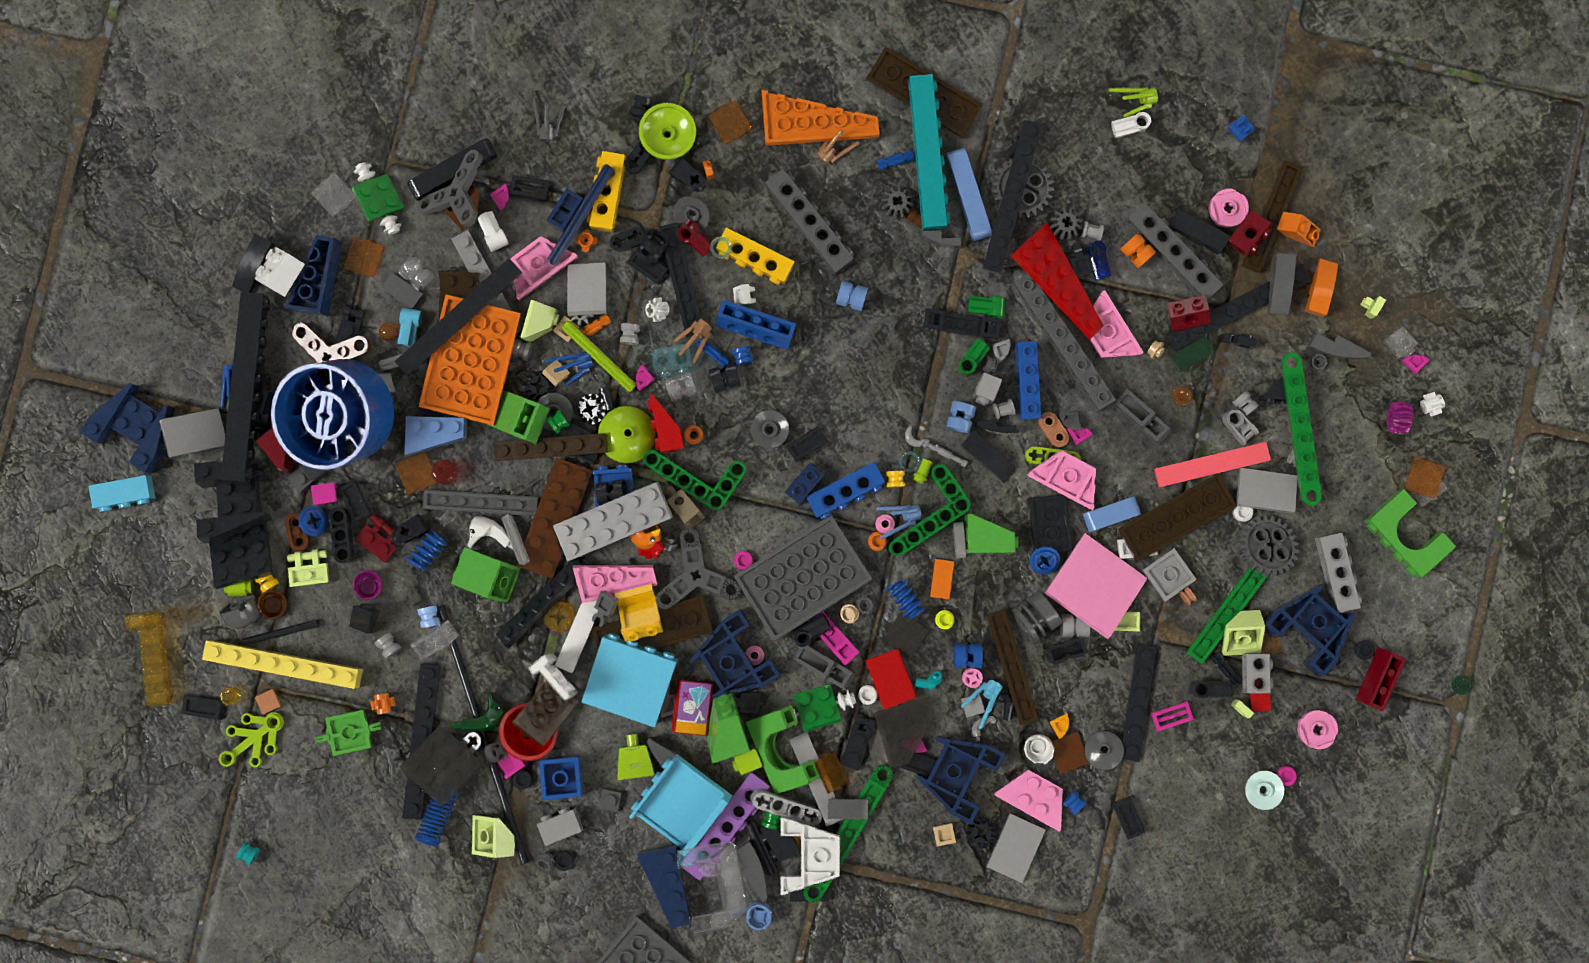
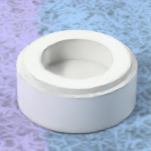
M1237 506L1233 509V516L1239 522L1248 521L1253 516V508Z
M871 685L862 686L858 692L859 700L866 705L874 703L878 696L876 689Z

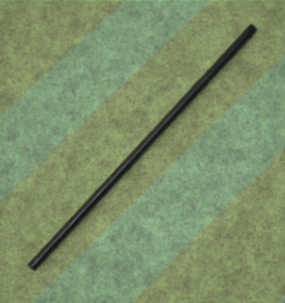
M445 605L437 609L473 719L481 717ZM478 731L485 737L483 749H485L490 744L486 731ZM487 761L510 832L514 835L515 847L521 865L528 863V858L496 762Z

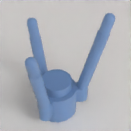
M918 505L876 508L877 510L884 511L897 510L892 511L891 515L902 514L903 519L908 521L881 535V539L908 526L916 525V520L921 519V510Z

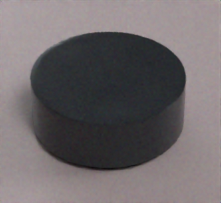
M1361 640L1355 644L1354 653L1359 659L1367 660L1373 657L1375 648L1370 641Z
M519 770L513 776V784L518 789H526L532 784V774L527 770Z
M561 851L554 858V865L560 871H567L574 864V857L568 851Z

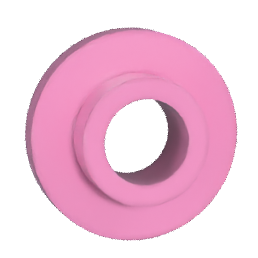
M881 515L877 518L875 526L880 533L885 534L894 529L895 523L891 516ZM882 521H888L889 526L887 528L882 527Z
M751 646L746 650V655L753 665H758L763 661L764 652L760 647ZM752 652L758 653L757 659L751 658Z

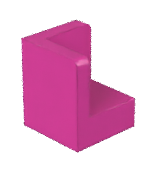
M333 482L311 486L313 505L320 506L326 505L325 503L336 502L335 488L338 487V483Z
M508 754L504 760L498 761V764L506 774L504 777L507 779L526 766L527 762L516 759Z

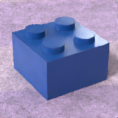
M580 755L547 758L539 761L542 800L579 797L584 794Z

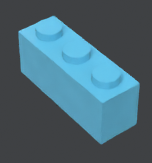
M148 475L89 486L92 509H99L100 512L111 511V507L114 506L119 508L131 507L130 503L135 502L138 505L150 503L149 500L156 499L152 476Z

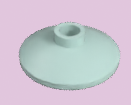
M1259 771L1251 775L1247 780L1245 794L1251 805L1261 810H1269L1276 807L1282 801L1284 785L1276 774L1269 771ZM1262 786L1266 787V791L1264 793L1260 792V788Z

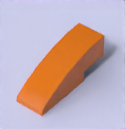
M1319 258L1304 312L1320 317L1327 315L1336 281L1337 263Z

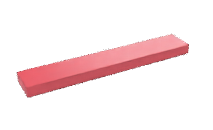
M1262 442L1156 468L1154 472L1159 488L1270 461L1271 458L1267 443Z

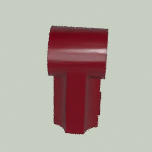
M687 220L677 231L678 238L682 242L689 243L702 257L715 246L700 231L698 223L694 220Z

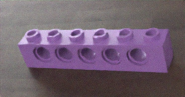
M751 771L681 867L699 881L702 877L706 879L713 870L710 866L714 861L717 863L724 855L722 850L726 845L728 847L731 846L736 839L734 834L737 830L740 832L748 823L745 819L749 814L753 816L758 809L751 800L746 798L745 793L749 790L755 791L758 789L771 792L769 790L770 784ZM761 795L760 798H756V800H757L758 802L760 801V799L765 800V799L762 797V795ZM741 806L744 808L745 813L737 816L734 813V808ZM730 822L733 825V829L725 831L722 828V824ZM717 837L721 840V845L714 847L711 845L710 840ZM706 853L709 855L710 860L703 863L699 860V855Z

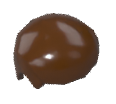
M268 590L259 596L257 609L263 617L276 619L281 617L286 611L287 600L281 592Z

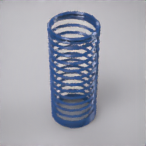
M440 783L435 784L434 789L436 791L432 792L437 795L431 796L435 800H429L433 804H427L431 808H426L429 812H425L427 816H423L425 820L421 821L424 824H421L420 827L422 828L418 829L422 833H416L415 837L417 841L433 847L439 846L442 832H444L443 828L447 824L446 820L451 815L449 812L452 811L451 808L454 807V800L457 799L455 795L459 793L458 790ZM443 798L450 799V800H452L453 802H449V801H447V800H445V799H443ZM441 802L449 803L451 806H447ZM439 806L446 807L450 810H445L444 808H441Z

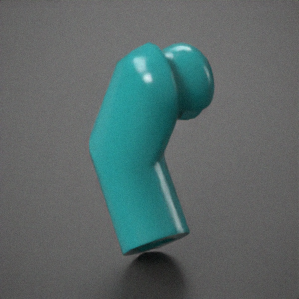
M934 671L927 679L916 677L915 687L934 689L942 682V673Z

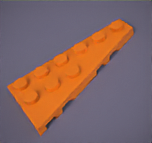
M762 90L766 146L831 141L840 130H843V133L837 141L879 138V123L876 116L859 112H848L842 108L836 107L835 109L827 107L825 104L799 98H788L782 94L775 95Z

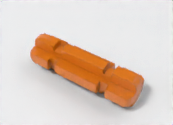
M607 314L599 317V320H594L586 325L583 330L581 328L580 331L586 337L588 335L591 336L601 330L602 326L609 325L611 320Z

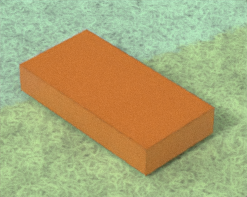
M935 559L930 597L950 598L954 561Z

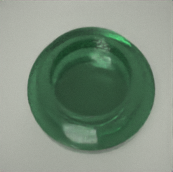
M1463 675L1456 676L1451 683L1453 691L1460 695L1467 694L1472 686L1470 679Z

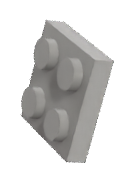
M1172 548L1142 570L1164 602L1197 580L1175 548Z

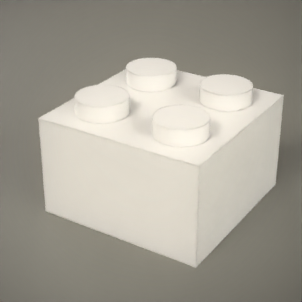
M274 246L266 254V261L263 266L261 265L257 269L255 279L285 297L305 264Z

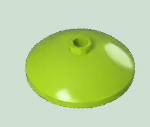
M661 103L651 107L643 115L639 125V137L648 153L659 159L673 160L685 155L693 146L696 138V125L690 113L683 107L673 103ZM666 132L671 134L669 138L664 136Z
M622 406L611 410L602 419L598 429V434H607L608 453L605 454L612 460L620 463L640 461L643 459L644 454L653 448L656 432L652 429L650 417L642 410L632 406ZM630 430L631 436H625L624 431Z

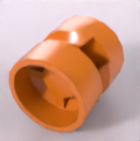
M1139 232L1120 249L1126 257L1132 258L1131 262L1138 269L1157 252L1150 244H1145V239Z

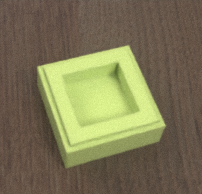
M1235 699L1231 703V706L1245 718H1251L1254 714L1240 700Z

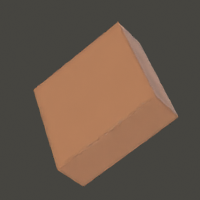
M274 689L255 697L262 714L282 706Z

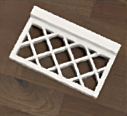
M554 653L544 655L529 670L533 674L541 672L564 700L575 696L578 691L554 664L558 657Z

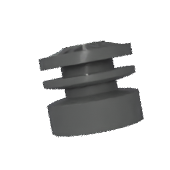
M1037 591L1028 598L1031 605L1030 608L1020 603L1023 613L1016 607L1012 609L1021 630L1035 643L1040 640L1036 631L1041 636H1046L1043 626L1046 625L1053 631L1062 624L1059 615L1040 591Z

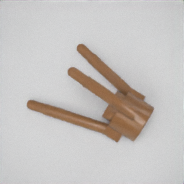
M840 130L831 141L824 142L816 154L826 164L830 161L834 163L839 157L858 146L860 142L857 141L834 155L836 151L832 146L843 133V130Z
M702 319L698 322L694 321L688 329L674 339V342H677L692 331L694 333L678 354L681 356L697 337L700 339L703 337L692 360V363H696L707 339L711 336L709 332L712 327Z

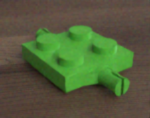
M364 709L325 718L327 725L326 734L316 735L315 739H320L316 740L317 744L328 741L333 756L372 748L371 732L382 730V726H379L381 722L369 724Z

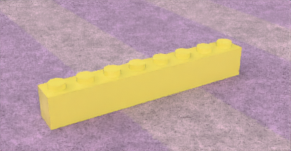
M206 640L202 660L353 689L360 687L363 672L362 668L216 640Z

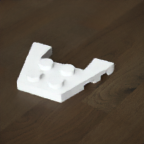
M781 817V836H801V876H781V895L840 876L839 835Z

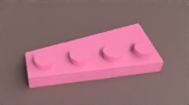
M573 565L582 603L597 600L600 591L603 590L614 596L615 593L648 584L657 586L653 565Z

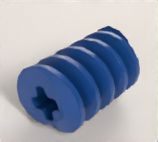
M432 529L433 534H425L428 540H420L423 546H415L418 552H410L413 558H405L420 571L421 569H428L426 563H433L430 557L435 559L438 557L435 551L440 553L443 551L440 545L445 547L448 545L446 540Z
M900 579L886 588V591H893L890 598L897 597L894 604L901 603L898 610H905L902 616H909L908 620L923 612L926 607H919V604L922 602L920 599L914 600L917 593L910 594L913 587H906L909 581H902Z

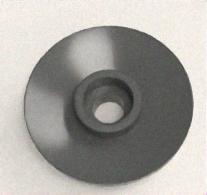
M683 197L676 202L673 208L674 220L679 227L687 220H694L698 223L700 231H702L710 221V212L707 205L697 197Z
M548 393L537 401L538 404L550 408L547 417L552 416L551 411L553 409H557V411L560 410L570 423L573 408L565 396L559 393ZM546 418L543 428L554 431Z
M763 411L756 415L752 421V438L761 447L776 448L783 444L788 437V422L777 411ZM771 426L774 431L767 433L766 428Z
M1100 731L1093 734L1087 740L1085 755L1093 767L1100 770H1110L1121 762L1124 755V747L1121 740L1115 734ZM1103 746L1108 748V752L1105 754L1100 751Z

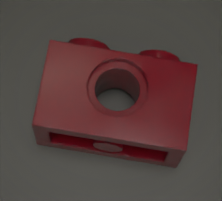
M1251 210L1228 240L1229 246L1246 258L1250 254L1254 255L1260 247L1258 245L1260 241L1267 239L1272 231L1270 229L1271 222ZM1248 232H1255L1257 234L1252 239L1246 237Z
M1206 295L1167 303L1173 332L1211 324Z

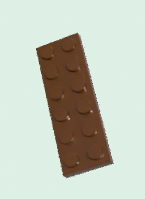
M556 457L524 542L530 561L526 565H520L517 561L516 566L553 579L563 552L553 525L576 516L592 470Z

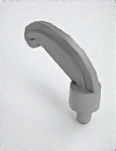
M988 716L984 726L989 722L994 724L996 719L993 716ZM982 718L976 721L972 727L973 737H976L977 742H980L979 736H981L979 725Z

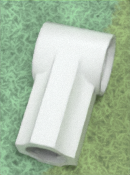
M1139 112L1134 116L1112 121L1111 125L1115 138L1146 131L1151 123V117L1146 112ZM1137 119H1144L1146 121V125L1139 126L1137 124Z
M492 211L485 212L477 218L491 252L509 244Z

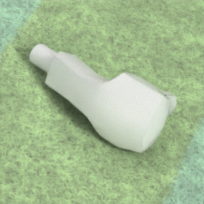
M475 516L472 519L468 542L469 548H472L483 536H491L505 548L508 546L513 550L506 530L497 522L482 516Z

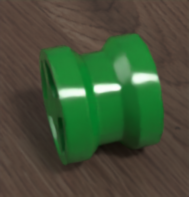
M560 410L556 411L554 416L547 417L549 424L557 434L561 432L562 428L570 426Z
M765 811L766 817L761 825L769 829L780 830L781 826L779 823L783 816Z

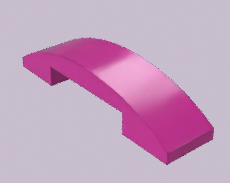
M821 612L815 617L824 614L831 625V629L819 636L846 666L860 652L828 616Z

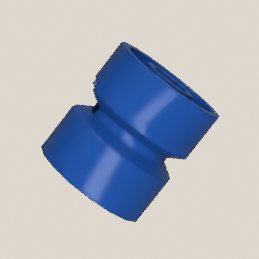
M954 643V668H966L967 665L970 668H982V643H971L969 646L965 643Z

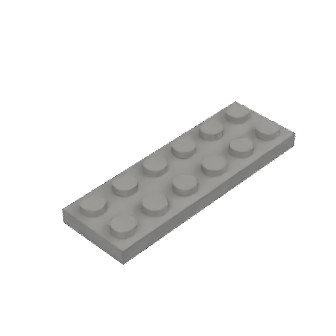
M655 482L553 525L565 557L567 561H570L669 520L673 516L659 482Z

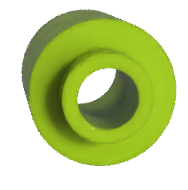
M251 580L224 587V592L229 597L249 596V594L254 593V581Z

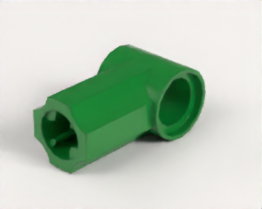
M969 296L968 313L985 314L992 318H1005L1007 298L991 296L990 298Z
M976 339L958 363V373L962 376L971 375L990 347L982 340ZM968 362L971 365V370H964L962 363Z

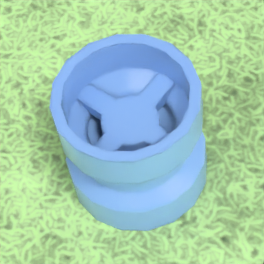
M436 605L417 610L418 615L422 619L420 622L421 628L440 624L439 618L436 617Z

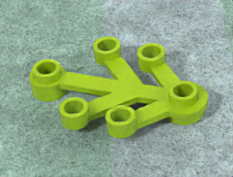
M277 712L269 713L266 717L253 716L251 713H245L241 716V722L245 725L251 723L262 724L263 726L258 730L238 728L236 725L228 726L226 728L227 736H245L248 738L232 751L222 752L219 756L220 764L225 767L233 765L236 762V757L253 744L252 757L249 760V764L252 767L260 766L263 762L260 756L262 738L268 731V744L264 750L267 755L275 754L278 751L276 745L277 731L284 725L282 715ZM246 715L250 716V722L245 721ZM273 718L277 719V725L272 724ZM231 727L235 729L234 734H231L229 731ZM270 745L274 747V751L272 753L268 750V747ZM227 755L232 757L230 762L226 760ZM254 758L259 760L257 765L253 763Z

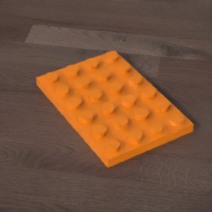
M446 294L440 320L463 299ZM487 305L430 357L418 407L494 425L522 313Z

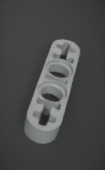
M762 789L755 790L751 794V802L760 810L812 826L819 824L822 820V814L815 806ZM761 795H762V797H763L765 800L769 801V802H768V804H767L765 801H762V800H761V801L758 803V801L756 800V798H760ZM781 800L783 803L782 807L774 809L773 803ZM793 806L800 807V811L796 815L790 813ZM805 811L808 814L815 813L817 816L812 817V819H810V817L804 813Z

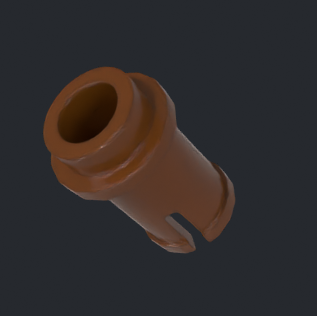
M912 209L907 219L909 223L913 222L922 229L921 214L918 213V210Z

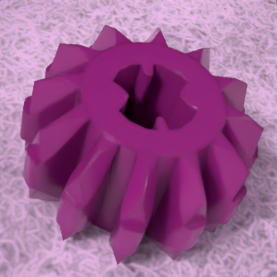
M1401 401L1391 403L1386 415L1387 429L1390 432L1405 434L1410 431L1412 421H1414L1413 407L1410 403Z

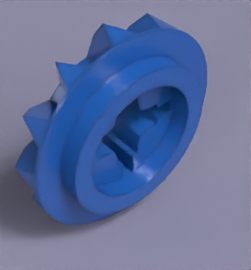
M308 506L300 511V516L297 518L299 520L298 527L303 530V533L309 536H319L325 532L328 526V518L320 507ZM311 518H318L319 520L314 523V526L313 524H307Z
M1043 545L1041 548H1035V551L1030 554L1029 563L1034 572L1042 575L1050 574L1058 568L1060 556L1057 550L1051 546L1045 547ZM1041 555L1045 558L1048 557L1049 564L1041 560Z

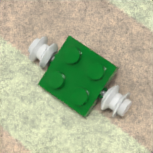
M366 162L360 163L355 167L354 174H359L360 177L357 180L363 183L354 185L352 191L368 223L383 217L380 226L386 227L384 230L385 234L393 235L399 232L401 224H396L395 222L398 217L390 214L403 210L404 206L388 174L372 179L375 175L374 171L369 170L372 165L366 164Z
M828 684L794 694L798 710L795 712V709H793L796 719L797 717L800 718L804 732L841 722L837 707L840 705V708L844 711L846 706L850 705L853 708V704H856L853 692L849 693L847 690L845 695L839 692L837 701L834 698L831 685Z

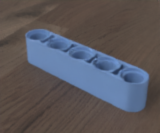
M965 148L946 153L947 163L972 240L977 241L992 236L991 227Z

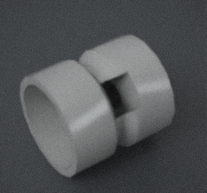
M1072 613L1060 614V619L1062 620L1060 625L1061 638H1073L1074 635H1077L1078 638L1090 636V626Z

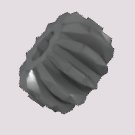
M898 186L897 191L890 187L891 193L885 191L884 196L886 198L881 199V202L885 204L882 206V210L889 209L886 213L887 216L894 213L893 219L897 218V214L904 218V212L910 213L908 207H913V203L910 202L913 198L912 195L906 196L908 193L907 189L903 193L900 192L901 186ZM898 199L901 200L900 205H899V204H897L896 206L894 205V201H893V200H895V201H897Z
M1063 207L1061 213L1055 211L1056 217H1051L1050 219L1054 223L1050 228L1056 229L1053 233L1054 236L1060 233L1061 240L1065 235L1068 240L1071 239L1072 235L1076 237L1078 235L1077 230L1082 229V226L1079 224L1083 220L1082 218L1076 219L1079 212L1073 215V208H1070L1067 212L1065 207ZM1065 220L1068 221V224H1069L1068 227H1064L1065 223H1063V222H1064Z

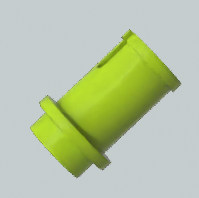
M923 458L917 472L913 474V480L921 484L927 482V476L934 463Z

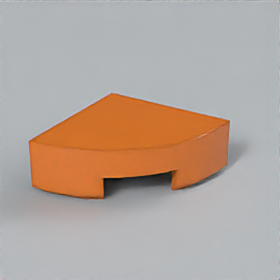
M709 160L703 161L707 180L713 179L714 172L711 162Z

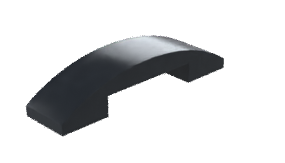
M926 308L923 327L958 335L999 339L1001 320L947 313L942 310Z

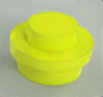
M942 610L937 613L935 623L941 629H949L954 624V616L950 611Z

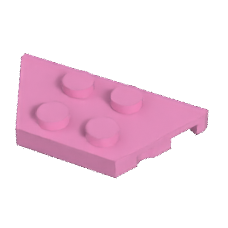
M541 236L510 258L523 272L514 280L517 299L520 301L577 259L578 256L566 250L558 264L554 266L547 261V258L556 244Z
M1104 290L1093 305L1104 327L1090 339V342L1100 358L1141 355L1144 352Z
M1060 450L1028 472L1027 476L1091 510L1094 509L1095 467Z
M1026 770L1000 790L995 791V796L1060 832L1062 788L1034 772Z

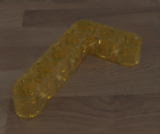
M160 611L126 614L125 627L127 631H139L147 706L169 705L171 696L162 614Z

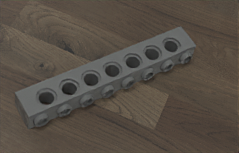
M1028 274L1014 282L1012 285L1013 289L1094 410L1098 412L1116 399L1041 287Z

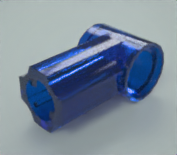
M1094 241L1086 249V254H1089L1094 280L1111 276L1106 255L1107 247L1102 241ZM1096 245L1100 248L1099 255L1093 253V246Z

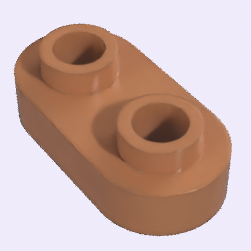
M1051 412L1042 414L1041 419L1038 420V425L1051 445L1058 448L1065 446L1069 441V435L1057 416ZM1047 418L1052 420L1051 425L1046 424L1045 420ZM1057 434L1062 435V441L1056 439Z

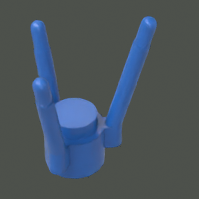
M587 352L546 359L545 363H551L556 360H575V362L554 369L555 373L576 365L578 370L582 369L564 383L567 386L584 373L589 372V368L593 366Z
M233 365L223 367L220 405L222 408L225 404L226 387L227 397H230Z

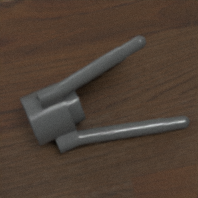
M533 98L537 136H539L541 141H554V137H558V130L566 105H562L554 129L553 125L548 124L549 105L545 104L544 124H542L541 128L537 99Z

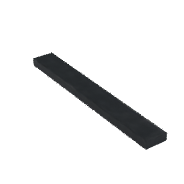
M508 258L394 362L409 376L523 272Z

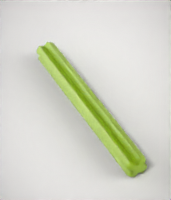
M568 320L562 325V330L628 392H631L636 387V383L574 324Z

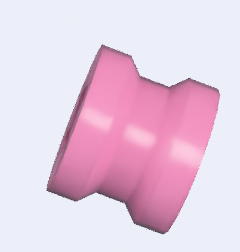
M968 668L963 672L962 680L968 687L975 688L982 683L983 678L979 670Z

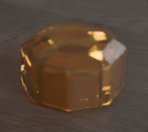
M391 323L382 324L379 328V336L386 342L395 341L399 335L397 327Z
M1187 387L1176 388L1172 394L1173 401L1179 406L1187 405L1192 399L1191 390Z

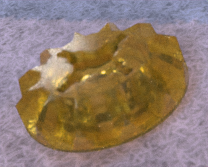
M556 602L544 614L545 624L550 630L555 632L568 630L575 620L572 607L565 602ZM560 608L561 615L567 618L561 619L558 625L557 619L551 617V615L558 614Z

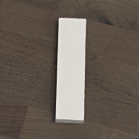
M597 600L581 603L556 661V667L570 673L574 672L595 623L592 621V617L598 612L594 608Z

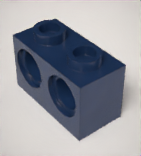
M566 188L547 218L548 224L563 233L583 198Z
M809 463L788 487L785 494L800 505L821 481L824 474Z

